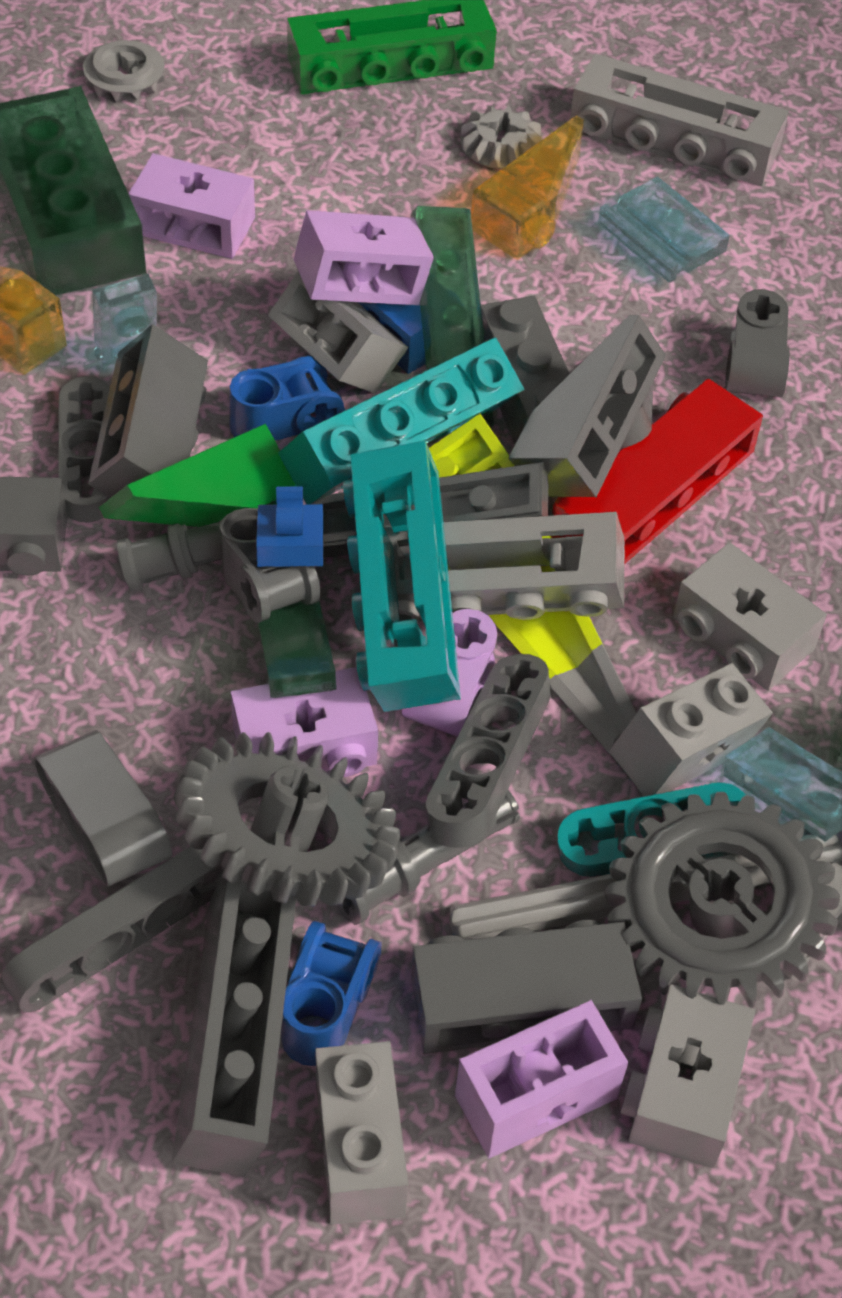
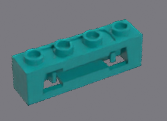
M495 337L303 431L279 451L278 454L297 487L303 486V499L306 505H311L342 489L344 480L352 479L350 454L424 440L429 445L452 433L479 413L483 417L495 411L525 389Z
M426 441L350 454L352 479L344 480L343 493L350 518L355 517L357 535L348 536L347 546L352 570L355 574L360 573L361 592L352 594V610L355 624L359 632L364 631L366 651L357 652L356 655L360 685L363 691L371 690L384 712L460 700L461 693L439 472ZM411 505H414L415 510H411ZM383 514H386L393 533L408 531L414 605L425 624L427 641L416 619L400 621L394 549L384 528ZM394 639H397L398 647H394Z

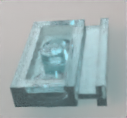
M658 176L618 197L617 204L611 207L605 204L600 207L598 223L669 283L676 280V275L684 270L689 273L727 251L730 235Z

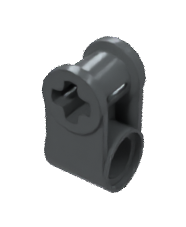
M755 289L746 292L739 300L736 312V328L732 331L725 374V389L729 392L781 398L784 395L790 359V349L787 346L789 310L787 302L783 297L773 291Z
M245 508L235 510L221 520L220 538L225 582L242 601L250 618L259 623L268 620L271 611L301 601L304 605L317 603L320 599V584L314 566L257 567L258 509Z

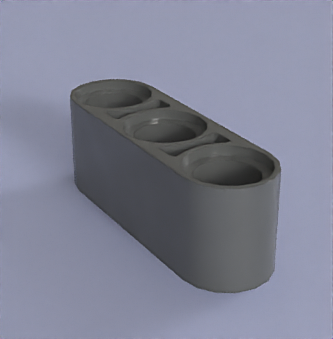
M98 730L89 732L34 756V763L47 795L51 796L49 798L54 808L105 886L109 887L172 858L171 844L157 812Z

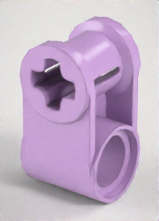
M462 609L453 612L461 699L402 709L403 717L458 737L486 679L495 665L493 654L497 640L495 623L488 615L474 609Z

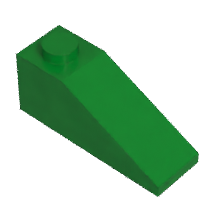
M264 424L126 485L98 508L104 519L169 525L178 523L180 526L201 527L219 522L227 514L235 510L245 508L258 509V505H277L276 487L297 486L278 454L281 451L267 425Z

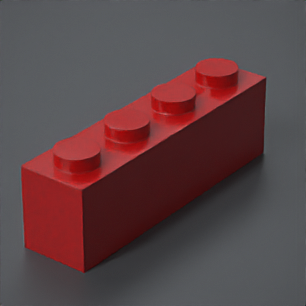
M708 378L690 394L687 392L681 393L672 402L667 413L652 424L651 432L646 438L618 452L597 497H558L553 505L552 515L617 512L625 539V565L754 452L763 414ZM580 534V535H563V536L557 535V536H551V538L576 537V536H583V534Z

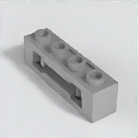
M595 53L574 88L569 128L631 146L638 150L674 159L687 165L720 173L736 180H743L763 186L780 151L789 110ZM613 76L644 84V97L637 95L636 99L633 98L637 90L635 84L630 83L625 93L612 89ZM725 109L755 118L747 129L737 127L736 114H730L725 124H720Z
M617 512L444 522L447 562L450 568L448 572L452 613L462 609H474L486 615L507 614L515 619L529 620L541 617L544 612L570 611L578 616L591 617L602 615L608 609L624 608L625 539ZM391 525L384 526L394 549L400 621L416 619L418 622L419 618L422 617L414 605L409 546H399L409 544L408 531L393 533ZM580 534H583V536H576V537L542 538V536H557V535L563 536V535H580ZM540 566H550L555 568L556 572H542Z

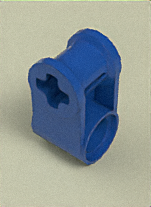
M312 356L300 357L291 362L260 369H247L233 377L230 384V432L236 437L266 424L274 440L278 441L299 435L303 431L345 411L344 402L336 392L331 391L327 383V369ZM309 373L311 377L307 379L305 374ZM315 412L316 417H312L311 413Z
M312 921L300 946L295 968L285 991L281 1041L284 1051L292 1060L301 1065L316 1066V1048L344 1046L360 1003L364 1002L375 976L381 954V941L371 938L364 944L326 932L325 923ZM308 1016H319L328 1022L322 1026L310 1027L298 1021Z

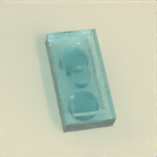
M149 273L92 290L94 349L102 371L114 368L118 352L150 325L154 324L157 326V291Z
M770 727L725 756L724 777L767 805L775 804L780 806L781 814L790 820H801L805 824L804 829L824 842L842 830V772Z

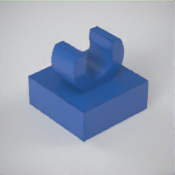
M303 486L276 487L277 505H258L257 567L323 566V504L303 505Z

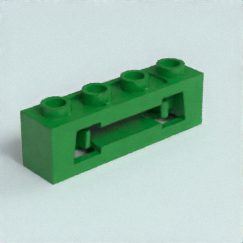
M420 0L288 17L287 53L300 95L329 92L339 89L494 69L497 29L484 0ZM460 12L459 24L447 27L444 17L438 16L435 19L437 29L435 26L427 27L429 15ZM348 26L350 41H347L344 31L338 29L335 31L334 41L326 42L319 30Z

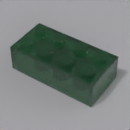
M78 86L0 103V198L39 299L147 274L142 223L82 87Z

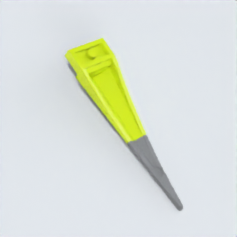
M480 413L429 447L439 472V478L514 466L509 460V454ZM542 536V538H551V536ZM540 566L542 572H556L555 568L550 566ZM570 611L544 612L541 617L529 620L515 619L507 614L488 615L521 654L539 657L546 663L549 669V680L552 690L612 756L609 750L636 715V711L591 618L578 616Z

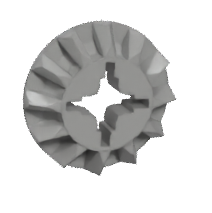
M120 40L103 44L92 50L85 58L83 64L86 85L94 87L97 96L112 94L116 102L123 96L129 95L138 101L141 92L155 93L157 83L165 81V64L161 54L155 48L138 41ZM118 66H121L128 74H122V72L118 71Z
M488 105L484 113L471 112L468 122L462 124L460 142L464 152L475 162L491 168L511 169L533 161L541 151L543 138L541 137V124L531 121L529 112L514 113L510 105L505 110H496ZM505 130L507 134L505 137H502L501 142H497L498 132Z

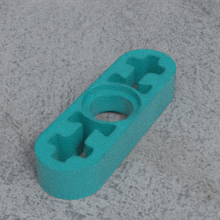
M717 782L574 811L562 821L558 830L559 857L565 867L575 874L586 877L610 874L609 865L613 860L627 858L622 851L618 850V837L615 838V824L624 823V838L627 836L638 837L634 829L636 824L646 816L656 815L663 817L662 805L666 803H672L683 811L688 810L689 795L696 794L700 796L704 804L709 806L712 805L717 792L727 793L730 805L737 806L746 794L732 784ZM591 831L593 839L600 841L597 854L586 855L583 847L576 845L579 841V833Z

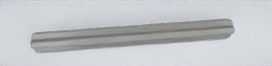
M823 831L803 835L799 840H819L823 844V851L821 857L816 861H825L830 864L836 862L841 865L842 846L835 832ZM718 852L702 856L706 861L717 858L736 861L749 872L754 887L771 883L758 865L741 855ZM608 874L454 905L450 909L449 917L452 935L459 936L464 940L495 937L502 931L512 928H528L533 931L569 925L581 920L608 917L609 913L617 906L609 905L606 902L604 892L610 884L617 882V880H614ZM676 874L671 883L669 892L671 904L689 900V884L678 874Z

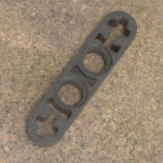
M530 654L507 656L494 665L427 796L426 812L429 831L432 838L439 844L449 848H463L481 841L489 832L550 700L549 669L546 663L539 657ZM517 690L518 697L512 696L511 691ZM498 721L516 723L514 727L505 730H490L486 728L488 724ZM489 763L496 766L494 770L484 774H469L464 771L470 765ZM462 798L468 800L469 809H461L463 806Z
M188 847L25 948L5 966L1 974V983L23 1012L40 1010L169 928L167 923L172 926L210 902L224 868L222 866H207L200 859L202 850Z

